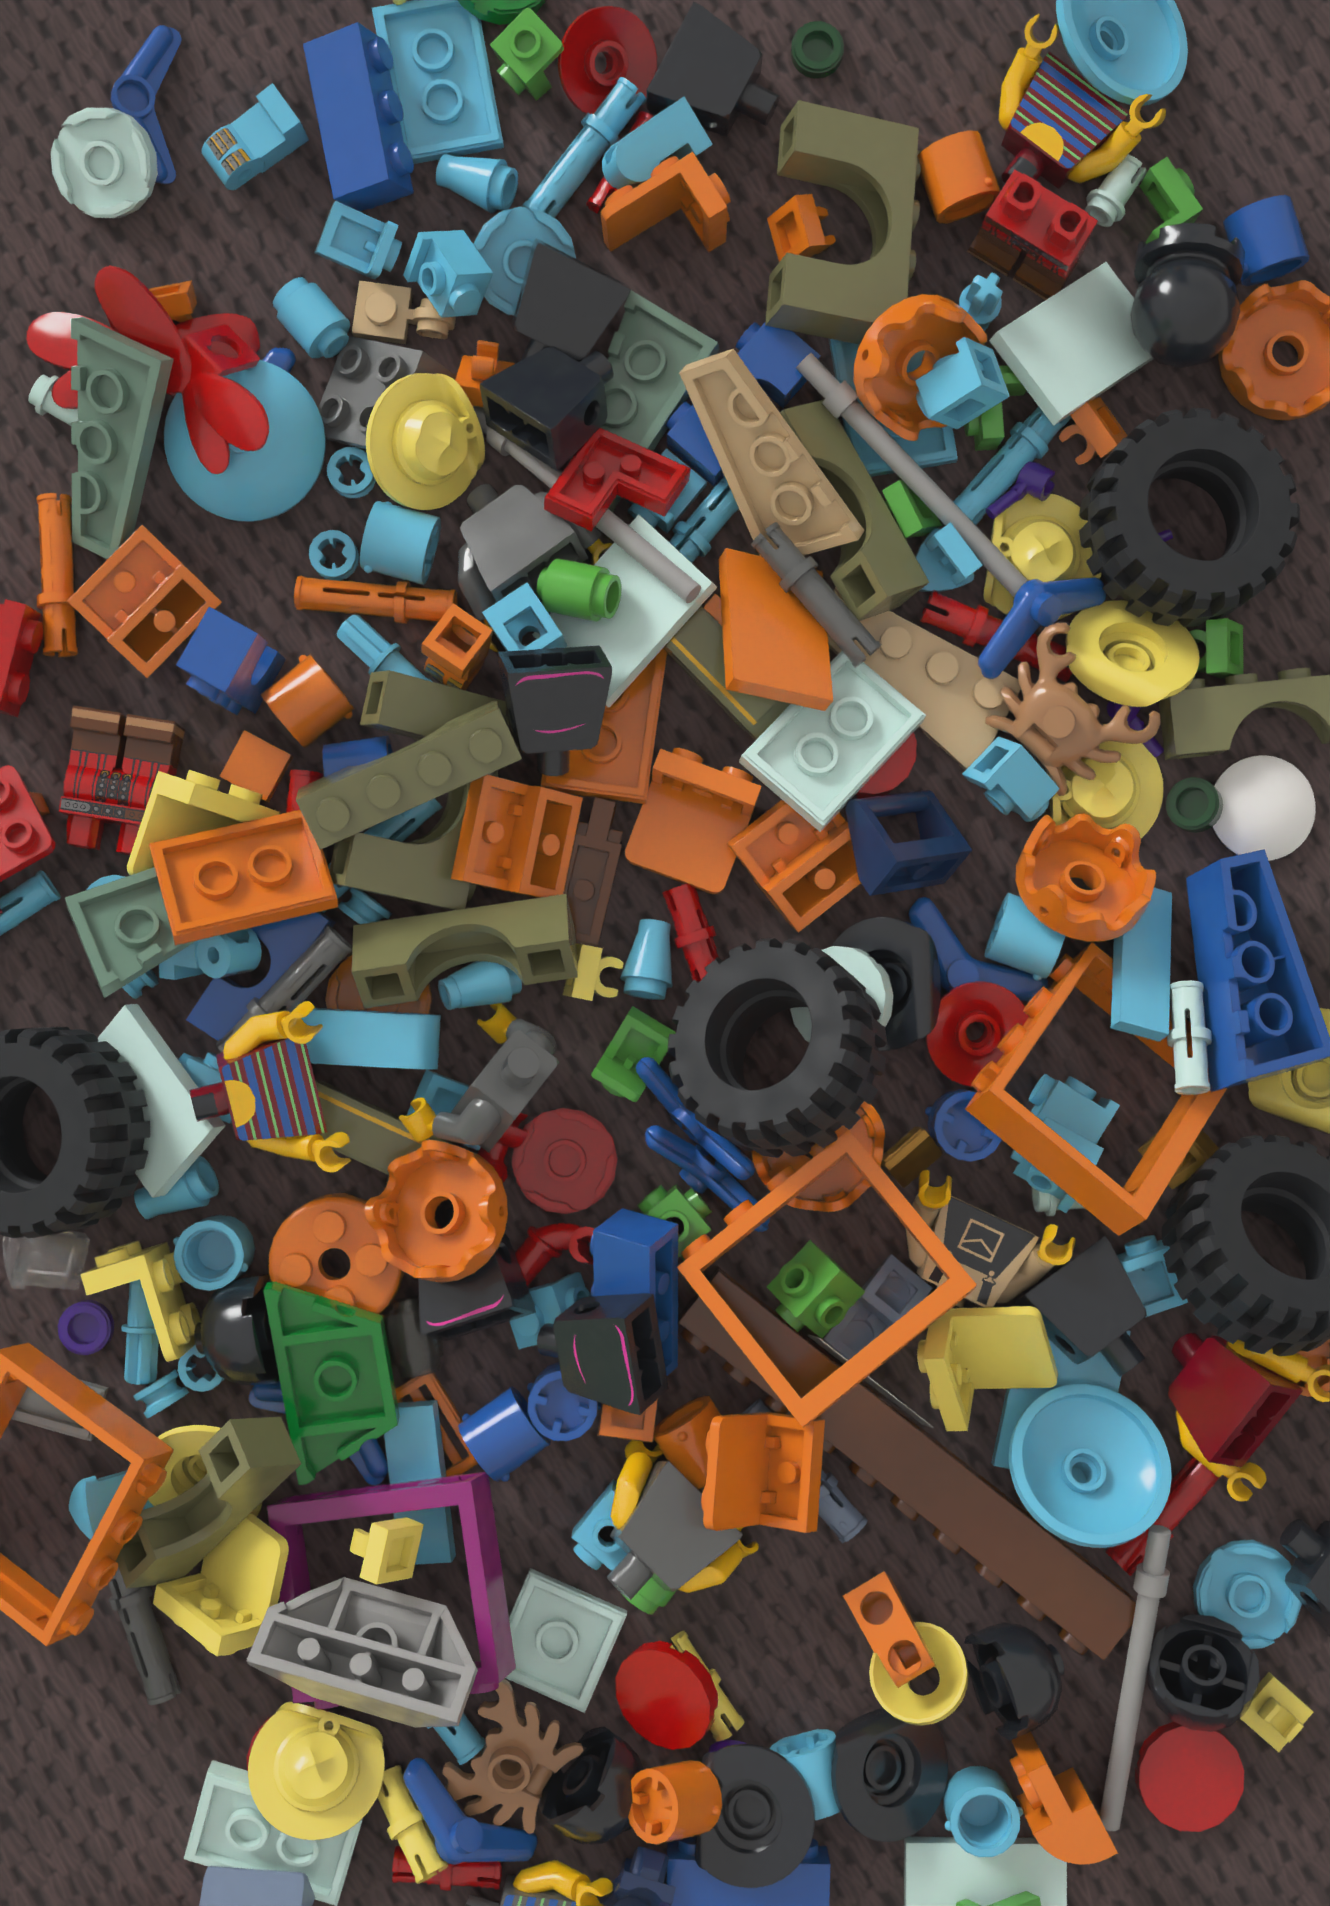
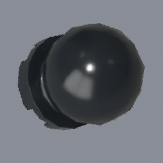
M1200 223L1168 225L1160 228L1158 239L1148 244L1142 240L1138 244L1134 276L1139 286L1130 314L1132 330L1141 347L1159 364L1185 368L1207 363L1228 346L1235 331L1241 312L1236 286L1240 283L1244 271L1245 251L1237 237L1230 243L1226 239L1215 236L1216 226Z

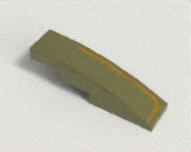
M702 606L698 608L663 647L684 672L702 690L706 691L727 715L755 741L790 705V703L726 690L722 626Z
M315 1080L327 1132L320 1135L325 1140L336 1132H344L350 1139V1142L341 1148L332 1147L333 1150L389 1175L388 1166L394 1159L407 1155L421 1147L422 1141L414 1140L398 1118L399 1116L360 1100L324 1081ZM432 1135L430 1138L426 1139V1140H437V1141L446 1142V1143H449V1144H452V1145H456V1144H454V1143H452V1142H450V1141H448V1140H443V1139L436 1138L434 1135Z

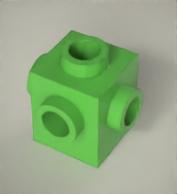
M677 1184L668 1191L660 1185L637 1205L642 1214L663 1220L669 1217H677L682 1220L684 1229L678 1235V1258L680 1257L683 1261L685 1259L682 1257L681 1252L697 1238L712 1230L711 1224L706 1219L712 1211L692 1187L684 1193Z
M811 1240L807 1242L792 1260L788 1261L781 1268L779 1274L767 1286L772 1294L781 1302L775 1311L791 1327L799 1332L804 1326H807L820 1338H823L833 1327L838 1325L844 1319L847 1311L866 1292Z

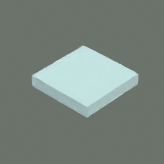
M530 1568L509 1616L516 1669L506 1679L585 1713L625 1621L627 1610Z

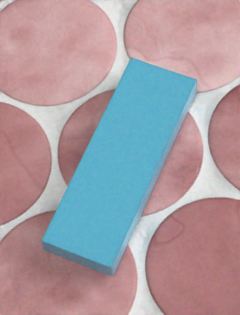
M1154 888L1151 901L1141 919L1130 931L1115 938L1113 947L1111 1029L1158 1042L1169 1035L1171 892Z
M438 1401L398 1403L400 1414L398 1425L384 1434L390 1484L446 1477ZM450 1506L393 1513L394 1519L408 1517L424 1524L415 1565L451 1563L456 1557Z

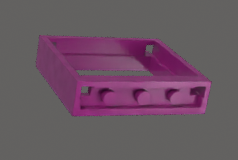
M486 1472L288 1496L267 1506L270 1527L283 1536L289 1546L279 1596L280 1602L284 1601V1603H287L311 1591L302 1524L459 1505L481 1660L473 1661L478 1671L470 1694L486 1693L498 1689L499 1683L516 1669L490 1482ZM291 1687L293 1704L314 1702L315 1709H328L340 1706L313 1698Z

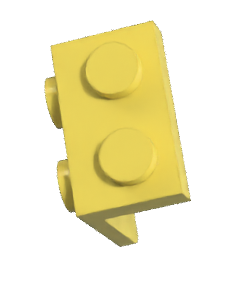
M189 770L186 780L158 771L127 864V872L129 875H133L154 867L149 843L279 815L280 812L259 805L262 794L232 784L228 794L217 791L221 781L219 779Z
M139 1240L109 1249L107 1253L94 1257L95 1267L80 1274L86 1295L140 1279L160 1347L167 1362L179 1359L195 1345V1326L198 1322H201L195 1304L193 1302L186 1304L180 1286V1283L185 1281L176 1270L174 1252L170 1253L167 1242L142 1249Z
M1035 1307L953 1308L930 1325L926 1340H920L918 1343L917 1359L919 1370L921 1373H927L931 1405L933 1409L940 1410L946 1431H968L974 1389L1051 1388L1057 1384V1367L1041 1312Z
M250 1513L204 1557L201 1573L157 1584L153 1604L171 1618L176 1625L182 1627L217 1657L231 1655L238 1650L252 1647L268 1607L278 1604L289 1552L288 1542L283 1536Z

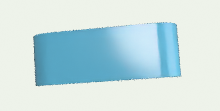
M314 1008L306 1017L301 1018L309 1026H317L318 1024L323 1026L320 1032L311 1041L306 1043L311 1064L438 1069L441 1015Z

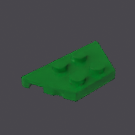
M267 1282L264 1288V1296L288 1430L292 1444L301 1462V1465L296 1469L298 1485H306L315 1479L316 1473L338 1459L341 1461L345 1460L359 1451L365 1441L377 1439L398 1425L400 1414L383 1315L278 1282Z

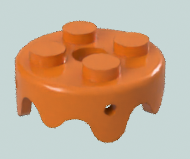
M1306 280L1276 287H1269L1268 284L1261 285L1240 305L1241 312L1235 331L1228 346L1219 352L1218 360L1222 378L1233 397L1243 407L1256 415L1272 420L1287 421L1307 417L1321 410L1330 402V296ZM1277 342H1288L1293 345L1298 353L1297 364L1285 367L1277 363L1272 354L1273 345Z
M921 294L906 298L892 305L874 321L858 347L854 362L853 381L859 400L864 408L879 422L898 436L909 441H916L922 429L946 427L947 425L928 419L921 411L916 399V394L919 390L915 380L931 371L933 365L939 359L947 355L957 354L959 350L956 342L963 337L985 345L987 342L985 331L958 304L939 295ZM925 350L921 365L914 371L907 372V365L912 356L919 351Z
M1085 813L1077 814L1069 821L1055 826V821L1047 814L1037 823L1016 864L1015 881L1019 895L1027 909L1042 924L1069 938L1087 942H1103L1118 938L1127 933L1141 919L1151 901L1156 882V872L1153 869H1144L1139 860L1141 838L1134 826L1125 823L1114 829H1106L1097 825ZM1070 878L1082 879L1093 890H1084L1077 887Z
M864 1101L856 1112L861 1118L850 1131L881 1168L885 1140L884 1125L872 1104ZM841 1126L835 1133L840 1137L848 1128ZM754 1150L751 1151L755 1169L765 1186L786 1167L791 1165L797 1171L812 1159L807 1155L792 1157L786 1152H783L778 1158L767 1157ZM846 1156L787 1203V1205L804 1210L835 1212L850 1206L871 1185Z
M437 1140L422 1141L419 1149L394 1159L388 1166L389 1180L384 1191L378 1196L371 1197L366 1202L364 1209L366 1221L375 1230L380 1240L381 1254L384 1260L413 1276V1278L439 1283L458 1281L475 1273L490 1260L498 1249L505 1233L508 1218L507 1195L502 1180L493 1166L474 1152ZM449 1199L453 1204L454 1215L451 1222L446 1227L440 1229L435 1222V1211L441 1202Z
M346 1193L324 1195L294 1210L282 1222L276 1232L269 1252V1275L271 1282L285 1284L376 1314H380L395 1298L400 1288L404 1271L392 1266L382 1257L378 1235L366 1221L364 1209L367 1200ZM338 1248L348 1255L350 1270L346 1276L334 1278L323 1270L322 1257L326 1250Z

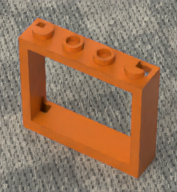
M1091 942L1073 958L1065 953L1054 965L1049 975L1054 982L1049 989L1042 987L1027 1003L1023 1012L1029 1018L1022 1026L1017 1023L1001 1040L997 1048L1004 1054L997 1064L990 1061L975 1077L971 1086L977 1092L965 1110L1109 1229L1120 1236L1148 1218L1227 1088L1197 1095L1182 1094L1123 1188L1004 1090L1074 987L1079 989L1111 1016L1113 959ZM1171 1006L1169 1009V1030L1172 1029ZM1186 1020L1188 1058H1192L1191 1023ZM1134 1035L1174 1068L1173 1047L1167 1044V1036L1158 1042Z
M849 1129L838 1137L836 1141L824 1148L815 1144L809 1152L813 1158L797 1171L790 1165L779 1172L766 1184L770 1193L755 1205L748 1199L734 1208L723 1219L728 1226L712 1239L707 1234H703L681 1252L685 1261L677 1266L681 1274L802 1428L809 1425L964 1299L977 1286ZM847 1156L948 1280L804 1397L800 1398L702 1272Z
M28 1342L0 1349V1439L27 1387H29L131 1463L61 1598H58L0 1553V1610L45 1646H49L70 1635L77 1636L91 1621L94 1615L92 1605L99 1591L107 1586L118 1570L116 1559L124 1544L129 1542L139 1530L143 1521L140 1514L148 1498L153 1496L164 1483L167 1476V1471L164 1468L174 1449Z

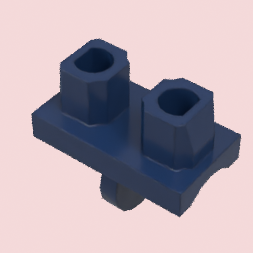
M638 1846L634 1850L633 1858H626L623 1861L619 1876L612 1882L613 1891L601 1897L600 1903L605 1906H671L676 1887L663 1884L669 1856Z

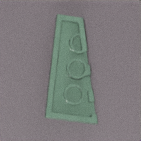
M630 290L624 305L625 313L618 332L615 331L608 350V361L613 368L614 375L610 381L604 384L608 416L606 422L600 428L653 451L668 429L666 427L668 420L689 397L679 372L687 364L716 355L720 349L717 341ZM617 495L608 509L613 512L622 497Z
M78 317L71 318V339L77 340L78 363L76 366H71V390L78 391V421L71 422V444L76 445L78 450V472L72 473V542L108 559L135 530L174 359L90 319Z
M154 867L65 897L67 909L104 998L196 942L193 941L175 946Z

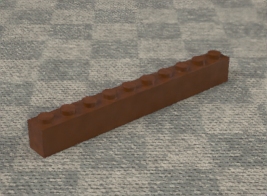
M719 1266L708 1277L707 1280L800 1398L804 1397L842 1366L841 1363L802 1332H797L778 1313ZM696 1293L678 1315V1322L685 1327L680 1335L703 1354H706L711 1348L724 1358L726 1362L722 1368L744 1387H748L753 1381L768 1393L764 1402L776 1413L792 1415ZM861 1381L816 1418L825 1420L824 1451L832 1454L837 1448L852 1460L848 1468L860 1480L872 1488L877 1482H880L894 1494L890 1502L904 1515L913 1521H916L920 1515L936 1527L932 1535L952 1553L958 1555L963 1548L978 1560L974 1566L975 1570L992 1585L1000 1588L1004 1582L1020 1594L1016 1602L1035 1619L1042 1622L1046 1616L1051 1618L1062 1627L1058 1635L1079 1654L1084 1656L1090 1649L1104 1661L1133 1624L1137 1601L1133 1595L1065 1541L1041 1526L1031 1514L865 1382Z

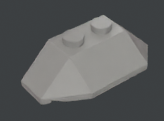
M346 1577L308 1591L287 1603L283 1601L268 1607L246 1660L250 1666L313 1698L415 1728L459 1726L478 1671L446 1605Z

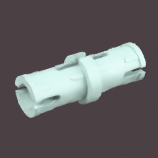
M1178 981L1170 984L1172 1029L1169 1030L1167 1044L1173 1047L1176 1084L1174 1085L1175 1092L1183 1095H1197L1210 1091L1207 1046L1212 1042V1034L1210 1029L1205 1028L1204 986L1199 981ZM1187 1018L1191 1020L1192 1058H1188Z

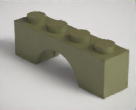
M825 399L783 409L780 414L865 530L859 540L841 545L839 564L830 576L843 601L859 621L898 608L926 586L929 580L839 419H836L822 404Z
M1297 668L1278 672V680L1258 682L1257 673H1248L1226 677L1225 685L1205 687V679H1193L1183 691L1159 701L1165 760L1212 756L1229 750L1233 736L1242 720L1252 711L1261 708H1280L1295 713L1313 728L1322 744H1329L1330 675L1311 676L1310 668Z
M496 699L446 722L433 733L403 749L365 764L345 767L299 788L296 802L321 850L519 761L522 757Z
M566 894L353 925L351 972L364 1009L418 1001L425 987L437 975L451 967L468 962L486 961L501 964L515 972L524 985L578 977L576 934Z
M281 1417L230 1419L199 1450L208 1473L197 1484L179 1496L157 1506L142 1510L140 1516L143 1518L139 1530L129 1542L124 1544L116 1559L127 1589L153 1586L186 1576L301 1465Z

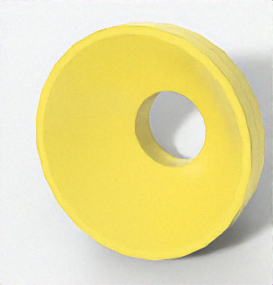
M914 1622L936 1664L934 1667L939 1672L940 1682L936 1690L928 1695H918L912 1691L910 1681L897 1688L877 1653H873L870 1662V1683L878 1702L894 1718L908 1724L929 1725L946 1719L963 1701L969 1678L967 1660L960 1645L943 1628L931 1623Z

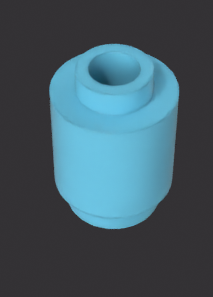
M298 277L289 281L278 291L273 300V307L278 311L277 319L311 358H320L322 356L331 358L346 346L349 340L347 334L350 329V321L316 283H308L305 278Z

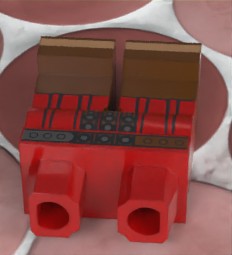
M1014 169L987 212L982 226L967 252L1005 276H1008L1023 251L1027 252L1013 281L1047 300L1061 291L1079 263L1091 237V232L1098 220L1072 202H1067L1041 186V183L1025 173L1022 174Z
M73 705L70 727L74 731L69 765L64 779V796H61L59 812L68 816L67 844L78 848L100 850L104 823L121 825L116 852L130 856L158 771L176 777L185 729L175 721L127 714L126 717L118 712Z

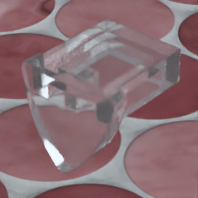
M73 1231L30 1239L25 1236L19 1238L4 1236L2 1241L3 1259L11 1287L13 1289H25L27 1285L78 1290L81 1281L80 1274L83 1272L89 1248V1237L85 1233Z

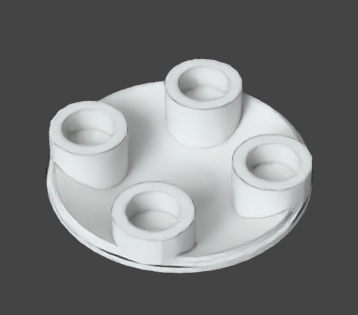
M1259 755L1242 759L1228 767L1214 785L1222 796L1223 810L1213 829L1220 841L1237 855L1265 849L1268 861L1279 859L1296 850L1305 841L1312 829L1316 813L1312 788L1299 769L1281 758Z

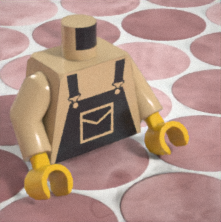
M923 1170L920 1173L919 1193L916 1195L912 1207L977 1284L970 1294L951 1309L963 1308L966 1300L984 1308L993 1307L995 1303H1007L1035 1285L1054 1265L1065 1264L1071 1259L1076 1239L1072 1237L1065 1245L1053 1243L1052 1241L1058 1229L1057 1225H1048L1044 1230L1041 1244L1036 1245L1039 1237L1033 1233L951 1196V1176L947 1175L944 1185L932 1187L928 1185L930 1170ZM906 1229L909 1259L918 1267L916 1273L922 1279L937 1285L938 1288L948 1279Z

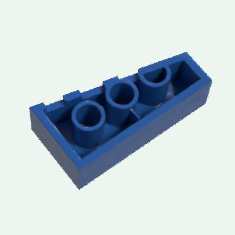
M1265 849L1220 859L1187 877L1186 884L1197 978L1204 986L1205 1028L1210 1029L1212 1034V1042L1207 1046L1210 1091L1215 1092L1296 1070L1329 1058L1330 1036Z

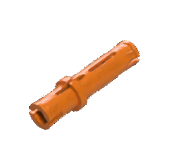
M44 493L37 496L42 593L36 596L37 608L42 609L43 655L53 657L55 652H58V657H70L78 655L75 608L67 602L74 594L71 523L72 497L67 494H61L60 500H56L57 493Z
M298 576L294 590L296 610L305 609L394 617V622L407 624L409 619L439 622L452 603L457 605L458 602L455 589L440 590L411 587L409 581L399 580L395 586Z

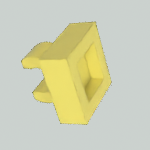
M576 944L578 977L566 979L563 995L589 1001L593 1000L594 993L607 998L616 997L618 989L603 986L600 981V973L606 967L623 969L624 963L615 957H601L603 948Z
M405 1517L373 1522L370 1533L359 1528L354 1529L350 1552L364 1557L360 1578L376 1585L412 1578L424 1524Z
M1268 1672L1258 1684L1249 1709L1240 1719L1276 1751L1280 1752L1303 1729V1724L1314 1712L1275 1676Z

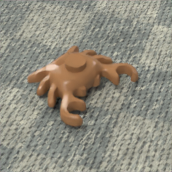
M1057 622L1045 627L1038 636L1036 649L1040 674L1037 683H1032L1030 665L1027 661L1021 662L1018 666V683L1023 694V701H1020L1011 688L1005 686L1001 689V696L1005 705L1014 714L1016 719L1013 721L1004 716L990 715L986 717L985 724L1010 734L1020 741L1042 763L1050 778L1060 788L1057 794L1064 796L1067 792V782L1061 768L1062 766L1068 767L1082 778L1094 780L1096 777L1095 771L1081 761V758H1089L1100 763H1117L1121 759V753L1100 749L1099 745L1102 742L1146 743L1156 735L1161 721L1160 714L1153 710L1149 713V723L1143 730H1133L1127 721L1131 710L1128 705H1123L1110 723L1101 724L1098 720L1100 713L1098 705L1086 703L1078 695V688L1075 683L1061 684L1056 679L1058 673L1076 659V654L1072 652L1057 655L1052 651L1050 646L1052 638L1057 634H1068L1071 629L1067 623Z
M503 1679L499 1683V1688L495 1690L499 1695V1699L496 1702L484 1701L478 1708L479 1715L500 1723L501 1727L492 1728L487 1732L485 1746L481 1752L472 1758L471 1767L475 1773L463 1772L454 1763L449 1761L445 1763L442 1774L448 1779V1784L445 1785V1788L455 1801L470 1795L480 1796L466 1803L463 1809L465 1814L471 1816L484 1813L495 1805L501 1804L493 1817V1824L500 1826L509 1820L519 1807H523V1827L528 1834L534 1833L536 1827L537 1807L544 1787L553 1772L556 1773L566 1763L583 1752V1746L580 1743L574 1742L565 1744L558 1750L554 1748L559 1736V1721H551L546 1732L543 1733L540 1730V1713L534 1702L526 1703L524 1709L526 1720L519 1717L514 1690L510 1682Z

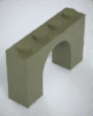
M801 100L797 101L781 125L777 175L828 186L850 197L861 208L870 225L872 253L870 260L852 265L838 264L786 253L769 275L765 326L860 345L867 330L882 313L892 305L908 298V284L916 266V252L911 250V239L920 212L919 201L914 200L915 182L921 173L917 157L921 152L917 150L919 128Z
M390 670L371 672L360 725L419 741L439 729L446 722L496 699ZM497 699L509 726V719L505 716L507 710L506 701ZM498 770L488 775L498 777ZM470 783L448 792L447 804L442 817L431 831L416 840L403 843L359 832L336 842L329 869L333 884L444 909H465L466 902L470 901L474 894L476 884L451 879Z

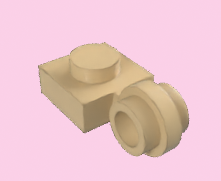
M359 281L352 334L357 338L406 344L408 326L413 324L417 325L416 333L420 336L447 339L449 330H453L455 327L456 317L441 318L428 298L421 300L420 307L411 309L412 288Z

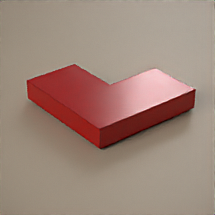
M599 428L577 451L546 494L544 510L591 532L617 495L665 517L689 482L691 468Z

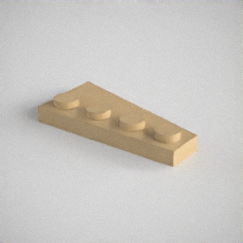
M734 348L687 364L679 372L753 540L761 533L774 549H778L765 531L767 527L775 522L780 525V528L803 556L860 539L865 530Z
M835 587L834 592L837 594V596H838V597L842 600V602L845 604V602L843 601V599H842L840 593L838 592L837 588ZM891 611L861 620L860 623L863 624L876 641L881 643V647L870 656L857 640L853 641L866 656L864 663L926 715L919 728L938 747H941L959 763L960 767L966 770L994 741L999 730L985 724L986 717L990 715L1007 716L1010 710L1005 705L1001 696V689L1005 686L1011 688L1016 696H1018L1021 690L1018 679L1004 671L995 679L985 678L978 666L979 658ZM828 634L829 648L838 655L842 650Z

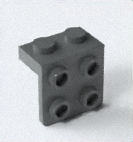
M350 337L348 343L338 355L318 406L325 428L326 440L366 449V431L370 414L378 398L392 383L402 377L416 373H440L450 376L454 380L456 375L424 351Z

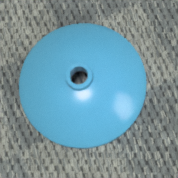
M1056 0L1058 29L1065 50L1079 73L1098 91L1116 101L1129 105L1140 95L1151 94V98L1142 105L1144 106L1163 99L1180 83L1186 69L1188 46L1184 23L1174 0Z
M259 360L255 367L223 377L242 385L263 405L268 417L269 435L265 445L260 450L245 451L228 443L230 459L227 469L221 474H212L200 462L191 443L185 420L182 393L175 395L165 420V454L175 480L189 498L200 507L229 520L244 522L262 521L289 511L310 492L319 477L325 458V428L320 411L312 396L290 373L276 365Z
M1071 1384L1057 1387L1037 1398L1024 1411L1013 1430L1009 1446V1467L1015 1490L1032 1517L1055 1536L1084 1547H1114L1140 1536L1152 1526L1162 1513L1171 1488V1463L1166 1444L1150 1417L1137 1404L1120 1393L1091 1384ZM1072 1468H1077L1084 1472L1086 1483H1080L1074 1479Z

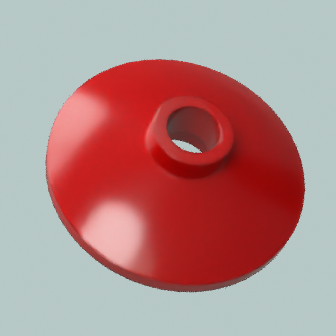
M615 6L595 7L578 16L565 32L561 41L564 50L558 56L559 78L564 92L573 105L585 114H594L617 84V80L620 77H624L638 88L636 94L642 92L647 99L646 90L657 71V53L653 38L645 24L635 14ZM600 52L604 54L607 63L606 69L602 73L597 72L595 69V58Z
M985 981L965 983L947 992L940 999L936 1026L926 1036L927 1049L933 1063L952 1081L972 1087L971 1084L979 1072L990 1061L997 1064L1004 1054L997 1047L1005 1035L1017 1023L1023 1026L1029 1018L1023 1012L1025 1006L1022 1001L1007 988ZM973 1022H981L984 1026L983 1035L976 1040L968 1039L966 1035L967 1027Z

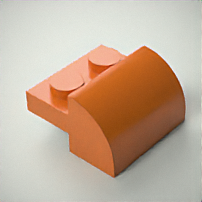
M141 525L67 600L146 678L198 627L208 607L216 609L222 603L144 525Z
M488 774L470 783L451 879L534 898L563 894L583 798Z
M780 800L727 842L728 846L754 878L753 881L782 917L798 933L861 884L848 822H846L840 812L819 832L786 802Z
M1031 1732L1012 1739L1011 1741L1018 1755L1009 1759L1024 1791V1793L1016 1797L1038 1843L1052 1856L1072 1864H1093L1116 1855L1118 1852L1074 1768L1072 1767L1053 1776Z

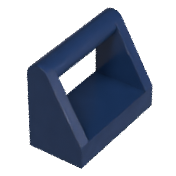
M930 790L851 799L846 804V815L858 877L870 896L945 884L972 851L939 800ZM916 813L921 840L893 843L877 819L878 817Z

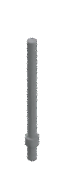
M812 353L807 355L796 369L825 398L822 404L836 419L842 416L945 526L951 522L979 561L1015 597L1019 588L1028 580L857 401L856 391L846 380L840 383Z
M473 406L482 432L486 434L487 443L501 455H511L551 489L563 471L561 469L554 470L486 425L484 408ZM606 510L596 525L600 531L686 603L692 602L699 595L701 586L612 511Z
M1161 1525L1149 1527L1143 1563L1137 1565L1133 1588L1138 1595L1099 1816L1105 1829L1108 1831L1120 1829L1159 1600L1166 1596L1170 1572L1165 1566L1171 1530Z

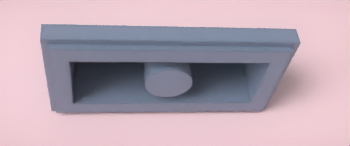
M209 1866L203 1878L199 1906H312L315 1895L308 1876L301 1872Z

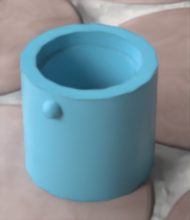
M390 501L375 502L370 511L363 534L360 567L367 573L373 571L424 585L430 575L441 530L440 517L392 505Z
M1008 892L998 911L984 956L985 958L1033 974V979L1039 981L1042 978L1046 979L1050 975L1059 956L1065 936L1042 924L1027 909L1020 896Z
M220 1214L202 1219L185 1229L180 1237H175L173 1240L176 1270L185 1282L196 1289L211 1291L223 1288L246 1273L253 1262L255 1252L253 1236L244 1223L232 1216Z
M816 1729L785 1737L770 1747L771 1750L779 1753L791 1762L805 1779L814 1802L815 1820L830 1817L840 1812L834 1798L831 1779L836 1735L828 1729Z
M969 1766L957 1771L945 1787L943 1809L948 1820L945 1823V1829L952 1831L956 1843L965 1852L977 1857H994L1005 1852L1015 1842L1020 1831V1817L1023 1815V1809L1016 1806L1006 1781L996 1771L984 1766Z

